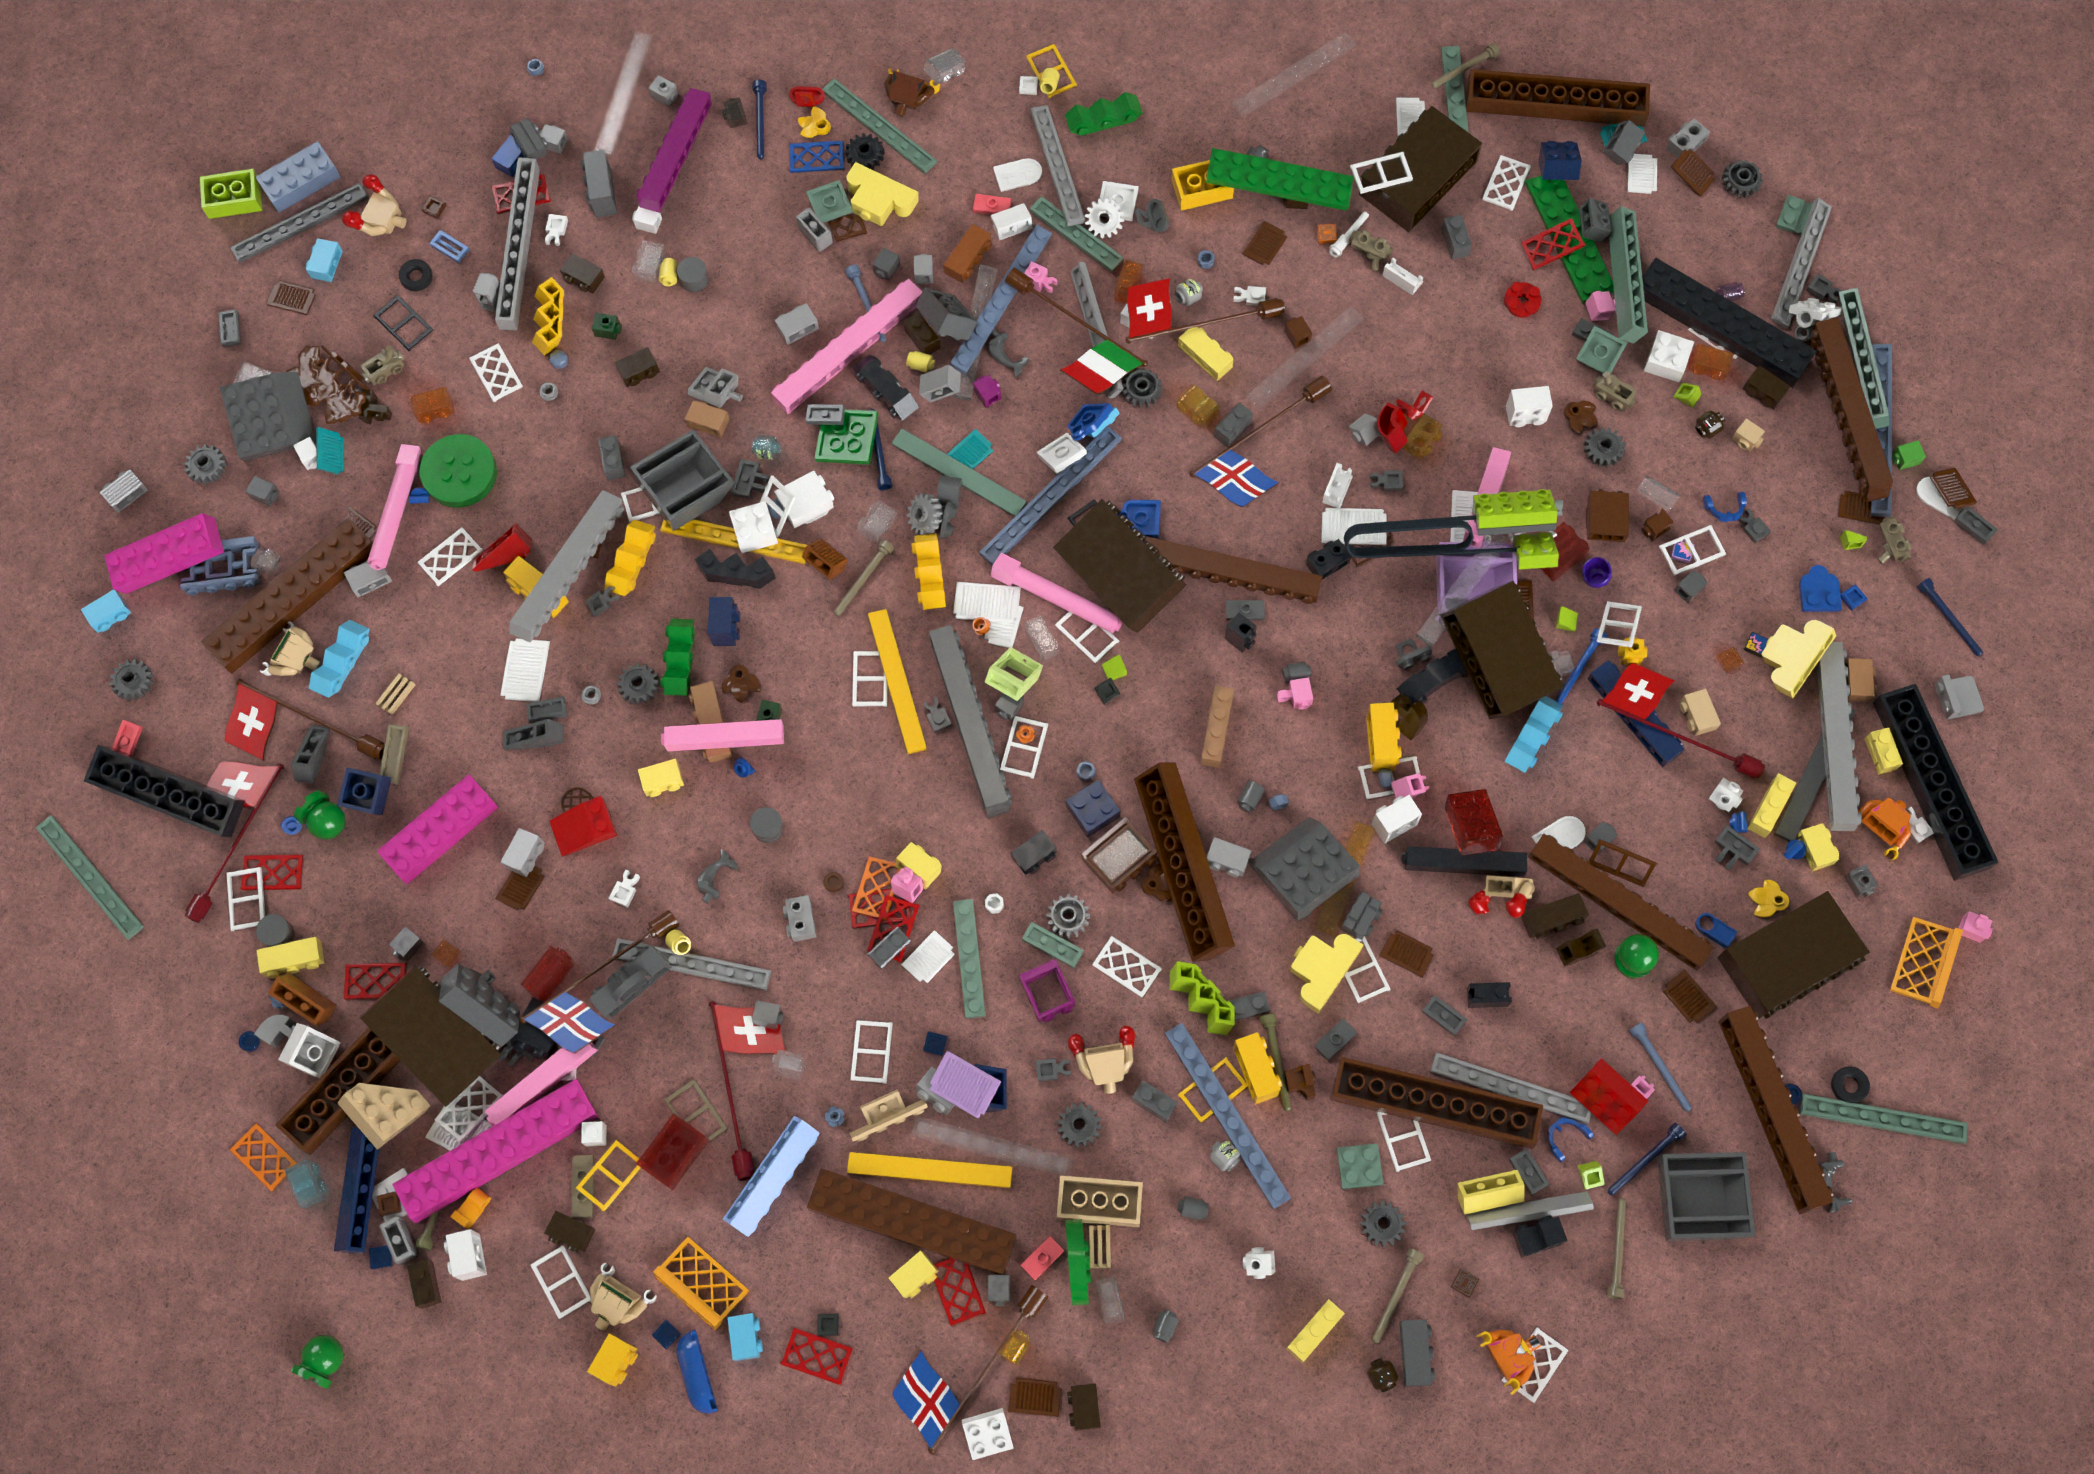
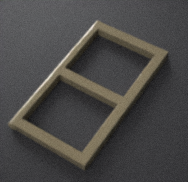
M695 1079L664 1099L697 1150H700L702 1146L728 1129ZM694 1085L706 1105L682 1121L670 1101ZM709 1108L722 1128L698 1144L685 1124Z

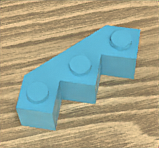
M348 620L339 626L336 643L325 649L323 665L311 672L310 690L328 698L340 691L349 672L353 669L358 657L369 642V628L352 620Z
M1547 696L1540 698L1504 762L1526 773L1528 767L1533 768L1538 759L1535 757L1541 744L1545 746L1550 738V735H1548L1550 728L1554 722L1558 723L1563 715L1560 712L1563 705Z

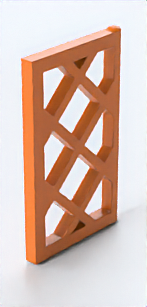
M869 856L852 912L878 919L879 914L876 913L874 908L884 901L885 897L880 889L891 884L892 879L886 869L895 867L894 862ZM871 863H879L881 869L871 874L869 871ZM884 872L888 881L878 886L873 877ZM871 879L875 888L865 893L863 890L865 882ZM891 889L889 896L894 897V893ZM878 891L882 900L872 905L867 895ZM865 898L869 907L864 910L858 909L860 900ZM889 900L885 909L887 913H889L892 903Z
M257 1123L230 1148V1151L271 1192L298 1165ZM257 1129L263 1135V1140L251 1141L252 1133ZM267 1143H271L277 1149V1155H266ZM251 1144H262V1156H251ZM241 1145H247V1156L242 1157L236 1151ZM277 1158L276 1170H265V1159ZM280 1158H286L291 1165L287 1169L280 1170ZM251 1159H262L261 1171H256L250 1165ZM276 1173V1180L270 1185L265 1180V1174Z

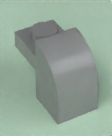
M274 1015L264 1020L254 1034L276 1048L285 1035L290 1038L295 1028L293 1025L295 1021L285 1015Z

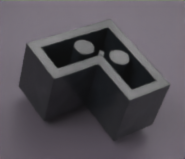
M1552 1215L1542 1217L1536 1221L1537 1224L1535 1226L1529 1227V1224H1524L1516 1227L1517 1231L1513 1233V1237L1521 1258L1561 1246L1568 1241L1559 1216L1555 1218Z

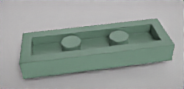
M1031 922L1022 937V941L1073 969L1084 952L1083 949Z

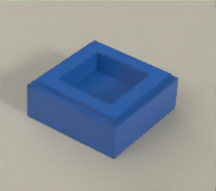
M1856 584L1841 594V599L1851 611L1868 599Z

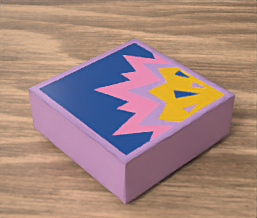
M1681 541L1674 544L1671 559L1690 563L1692 554L1686 542Z

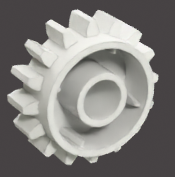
M1099 198L1098 204L1093 201V208H1087L1090 214H1085V217L1089 218L1085 224L1091 225L1089 231L1095 230L1094 236L1100 233L1101 238H1104L1105 234L1110 238L1111 232L1116 235L1118 233L1117 228L1122 229L1123 226L1120 222L1125 221L1124 218H1121L1124 211L1119 210L1121 205H1115L1116 200L1109 202V198H1106L1105 202H1103ZM1102 213L1108 214L1110 219L1107 223L1101 221L1100 216Z

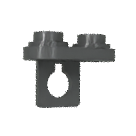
M1262 145L1256 148L1251 146L1246 155L1251 153L1256 157L1268 159L1267 153L1269 150Z
M1152 199L1147 205V212L1138 208L1135 209L1140 225L1151 230L1153 229L1158 233L1168 229L1169 220L1161 200ZM1141 215L1147 220L1146 222L1143 221Z
M947 502L946 507L942 506L944 516L940 524V538L943 539L952 536L954 531L951 519L956 518L958 508L952 502Z
M1408 639L1395 646L1401 657L1396 661V664L1404 670L1412 668L1414 662L1421 661V663H1425L1432 658L1433 650L1431 646L1418 650L1413 639ZM1405 645H1410L1413 648V652L1405 655L1402 652V648Z

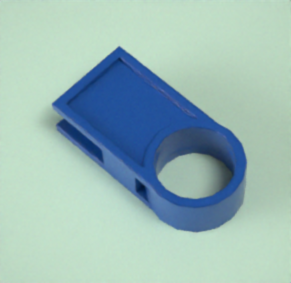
M1710 913L1701 914L1695 921V927L1700 933L1725 949L1729 947L1738 931ZM1700 918H1709L1713 923L1712 929H1703L1699 924Z

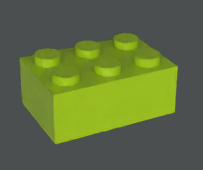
M254 169L200 177L201 207L209 219L262 211L261 186L255 178L258 175Z

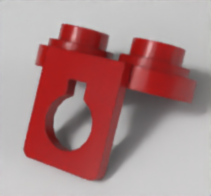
M796 86L789 92L790 100L797 104V106L815 107V105L822 103L825 98L824 91L819 87Z
M1422 390L1413 406L1400 399L1396 400V405L1401 408L1403 414L1416 420V418L1423 416L1433 396ZM1426 397L1424 405L1420 406L1421 400Z

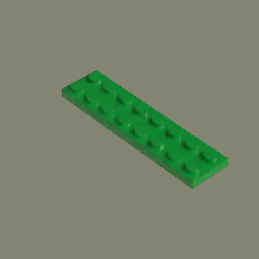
M1212 148L1206 183L1348 211L1354 176Z
M1541 175L1526 180L1525 185L1546 229L1548 230L1572 218L1583 243H1585L1584 247L1560 258L1581 303H1585L1595 291H1609L1610 294H1613V281L1594 241L1584 238L1582 235L1580 212L1565 180H1542ZM1570 224L1561 228L1562 232L1569 234L1572 230ZM1555 233L1549 234L1552 241L1554 239ZM1559 235L1556 244L1565 246L1568 237ZM1572 238L1568 247L1572 248L1578 245L1579 241ZM1556 248L1558 254L1562 253L1563 249Z

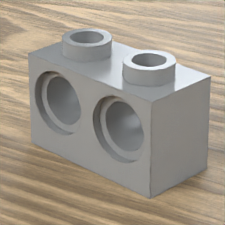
M1694 118L1689 123L1685 122L1677 134L1673 133L1669 137L1666 149L1676 158L1685 149L1688 151L1691 148L1693 151H1696L1707 140L1710 131Z

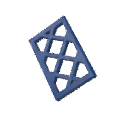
M843 141L790 144V173L845 169ZM839 145V150L834 153L829 147ZM821 146L823 148L818 154L810 150L811 147ZM794 148H804L799 155L794 153ZM807 151L814 156L808 163L801 158ZM825 151L833 155L827 162L819 157ZM835 158L840 161V166H830L829 164ZM816 159L824 164L822 167L810 166ZM799 160L805 166L803 168H794V164Z

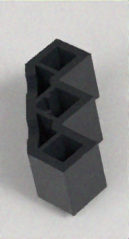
M868 355L852 367L855 371V378L860 383L870 386L872 396L877 401L880 400L887 404L888 412L894 419L897 418L903 421L919 408L911 393L899 385L898 379L889 370L886 371L882 368V363L877 357Z
M711 549L694 559L698 569L708 582H722L730 585H743L761 589L776 579L773 569L763 556L748 566L745 565L737 553L720 563Z

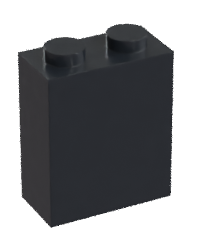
M532 997L522 1017L545 1002ZM520 1021L518 1033L510 1039L511 1046L515 1050L528 1052L534 1058L540 1060L549 1059L557 1045L540 1029L527 1022L521 1023Z

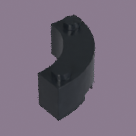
M1453 649L1446 656L1440 659L1437 658L1425 666L1427 670L1413 674L1396 689L1399 693L1407 696L1414 704L1419 700L1424 704L1428 701L1427 697L1459 677H1467L1468 673L1457 650Z

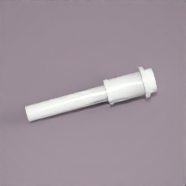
M1363 212L1345 235L1342 234L1334 244L1330 245L1329 253L1331 256L1336 258L1342 255V251L1350 243L1349 239L1352 232L1357 231L1369 217L1367 212Z

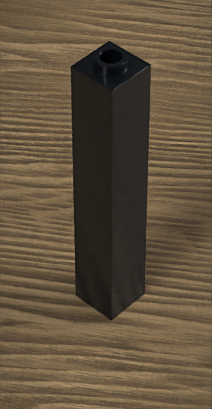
M1407 846L1406 851L1402 852V864H1405V870L1524 877L1527 873V853Z

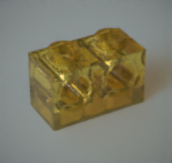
M1424 413L1407 436L1408 442L1402 449L1419 460L1424 455L1427 457L1433 449L1431 445L1434 441L1438 442L1442 437L1443 433L1441 430L1443 425ZM1429 429L1432 433H1428L1425 430ZM1420 443L1422 447H1418L1415 444Z

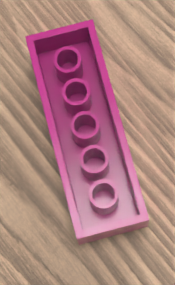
M201 513L105 554L104 557L113 590L127 594L222 554L224 550L215 518Z
M468 774L378 849L377 852L400 879L408 884L493 813L498 806Z

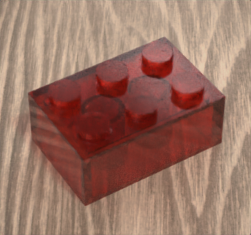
M1486 789L1448 794L1445 811L1461 856L1500 850L1503 834Z
M673 1113L637 1161L636 1165L673 1191L707 1145L709 1139Z

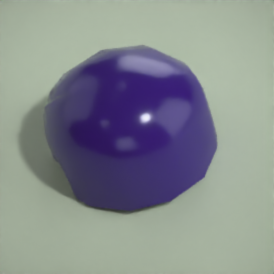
M1594 557L1588 559L1583 564V580L1589 587L1600 588L1606 586L1611 580V565L1604 558Z

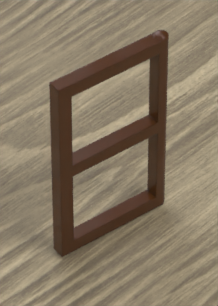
M1601 839L1598 840L1589 859L1593 867L1602 869L1605 872L1642 887L1645 886L1654 867L1657 865V862ZM1601 845L1624 854L1616 870L1594 861ZM1628 856L1650 865L1643 880L1620 872Z

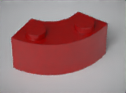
M1387 402L1378 416L1377 425L1387 447L1396 454L1408 442L1404 433V428L1408 422L1400 407Z

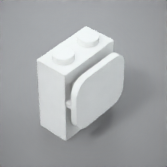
M815 471L784 486L795 496L787 516L794 528L804 523L809 524L823 517L830 509L834 508L832 502L834 497L831 491H826L824 488L826 484L822 476H817ZM780 489L774 491L776 499L780 502L784 511L789 498Z

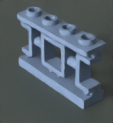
M254 536L221 540L224 553L205 560V565L197 566V564L191 566L190 577L181 578L182 584H180V588L185 594L193 596L198 595V592L215 593L221 589L231 591L235 590L236 587L253 588L255 585L261 584L259 579L260 572L257 569H250V557L259 556L260 543ZM242 552L243 560L235 561L233 553ZM228 560V572L213 574L212 562ZM243 568L244 576L236 577L235 569ZM205 573L206 581L198 582V574Z

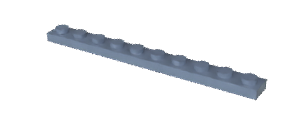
M1039 225L1035 226L977 319L978 322L969 340H964L951 361L950 366L966 375L1017 293V290L1005 283L1007 275L1014 267L1025 273L1031 261L1035 263L1052 236L1051 232Z
M1873 344L1872 348L1889 413V426L1878 428L1876 431L1892 476V344ZM1892 487L1889 497L1871 501V516H1891Z
M1107 426L1085 448L1087 454L1062 470L979 552L980 556L993 566L1001 553L1006 555L1121 441V436Z
M1183 1023L1166 1032L1165 1036L1233 1146L1240 1152L1241 1159L1271 1207L1275 1209L1290 1200L1291 1197Z

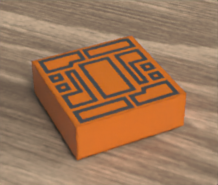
M1336 224L1317 225L1318 244L1335 243L1337 241Z

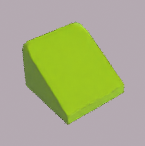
M1682 382L1673 397L1693 408L1702 393L1699 386Z
M1845 530L1840 536L1843 549L1845 550L1861 548L1867 541L1866 536Z
M1561 606L1558 611L1556 628L1575 632L1578 613Z
M1120 654L1102 664L1107 679L1116 680L1127 675V670Z
M1598 1161L1578 1165L1585 1190L1605 1185L1602 1166Z

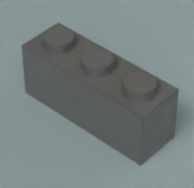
M1401 1320L1399 1327L1404 1387L1431 1386L1432 1381H1435V1371L1430 1365V1359H1433V1348L1429 1346L1428 1340L1432 1335L1431 1325H1427V1320Z

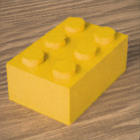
M1210 160L1172 169L1171 181L1181 211L1233 199L1234 188L1206 183Z
M520 556L503 572L507 578L505 581L511 586L510 589L517 595L521 593L525 597L524 600L543 575ZM562 596L556 610L553 609L551 612L552 618H555L569 602L566 596Z
M1394 703L1370 704L1366 721L1371 772H1380L1381 769L1386 768L1394 771L1402 755L1401 746L1397 745V739H1400V730L1396 728L1398 710L1394 709Z
M1258 1032L1235 1040L1233 1046L1255 1105L1278 1097L1281 1090L1280 1087L1282 1086L1279 1075H1275L1273 1072V1067H1275L1273 1059L1266 1054V1041L1263 1036H1259Z

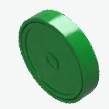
M465 434L450 435L436 441L425 452L420 464V479L424 488L436 502L447 507L461 508L479 502L491 491L497 477L496 461L487 445L478 438Z
M1082 1219L1065 1220L1072 1306L1089 1305L1087 1283H1091L1088 1240H1084Z

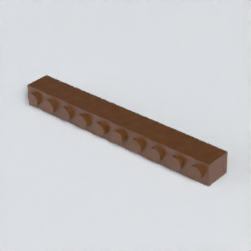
M1147 537L1145 540H1148L1160 551L1158 555L1161 554L1172 563L1170 568H1175L1181 574H1189L1194 579L1207 578L1212 583H1219L1220 581L1227 583L1230 587L1242 586L1248 591H1264L1266 595L1270 596L1278 594L1287 600L1300 599L1305 604L1317 602L1323 576Z
M1542 835L1528 855L1529 859L1642 935L1649 936L1658 946L1697 971L1702 967L1714 949L1708 940L1697 937L1690 928L1676 923L1672 916L1664 915L1656 905L1645 902L1638 893L1630 892L1623 883L1609 878L1605 871L1596 869L1591 865L1590 861L1575 855L1571 848L1563 847L1557 843V839L1553 836Z

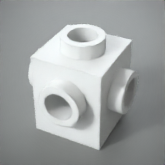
M1723 777L1709 799L1721 810L1729 812L1732 807L1737 808L1743 800L1740 797L1743 790L1737 783L1730 782Z
M1255 1247L1245 1254L1246 1257H1243V1268L1247 1270V1275H1253L1254 1279L1266 1278V1275H1272L1275 1272L1274 1251H1264L1263 1247Z

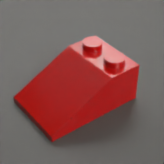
M515 523L474 559L472 570L477 572L511 563L518 556L524 559L531 552L532 538Z
M602 796L585 801L549 821L562 857L618 836L606 801Z

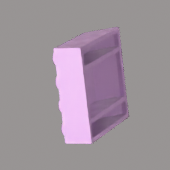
M1439 542L1438 545L1458 544L1461 542ZM1483 543L1482 548L1469 546L1464 550L1512 548L1513 544ZM1514 552L1437 555L1438 622H1443L1440 616L1441 613L1498 585L1513 580L1517 584V563Z

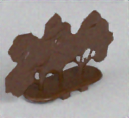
M323 345L321 348L329 355L327 359L320 357L319 346H305L298 354L299 366L287 369L286 372L299 373L307 406H318L321 402H326L324 417L327 424L347 422L351 416L357 417L361 414V406L366 401V395L364 392H354L353 385L357 382L364 389L370 390L361 381L363 377L334 351L331 353ZM332 359L340 366L337 371L328 370L327 368ZM343 370L351 376L347 384H340L337 381V376ZM349 387V396L348 398H345V391Z

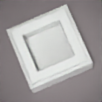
M1020 76L1019 94L1037 95L1038 77Z

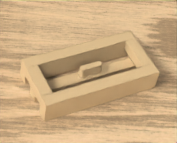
M398 673L376 702V705L393 715L415 684ZM406 684H408L407 687L403 690V692L400 694V696L397 698V700L394 702V704H393V705L391 706V708L389 709L388 707H389L390 704L393 702V700L397 697V695L399 694V692L403 689V687H404Z
M1089 1225L1090 1268H1111L1110 1225ZM1093 1230H1098V1264H1094ZM1102 1230H1106L1107 1264H1102Z

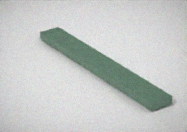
M835 78L822 89L826 96L924 174L937 163L934 157Z
M904 429L900 430L892 442L894 447L942 475L962 478V486L1014 517L1027 504L1026 500Z
M50 815L35 827L126 939H131L144 928L143 924L54 816Z
M1801 1094L1800 1115L1950 1142L1967 1143L1968 1123Z

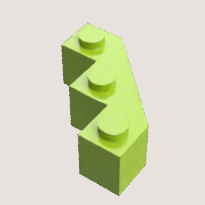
M1177 961L1170 971L1169 990L1189 993L1188 1011L1207 1014V1032L1227 1035L1235 1025V1007L1230 1001H1226L1220 995L1221 991L1210 979L1207 980L1202 975V970L1196 964Z

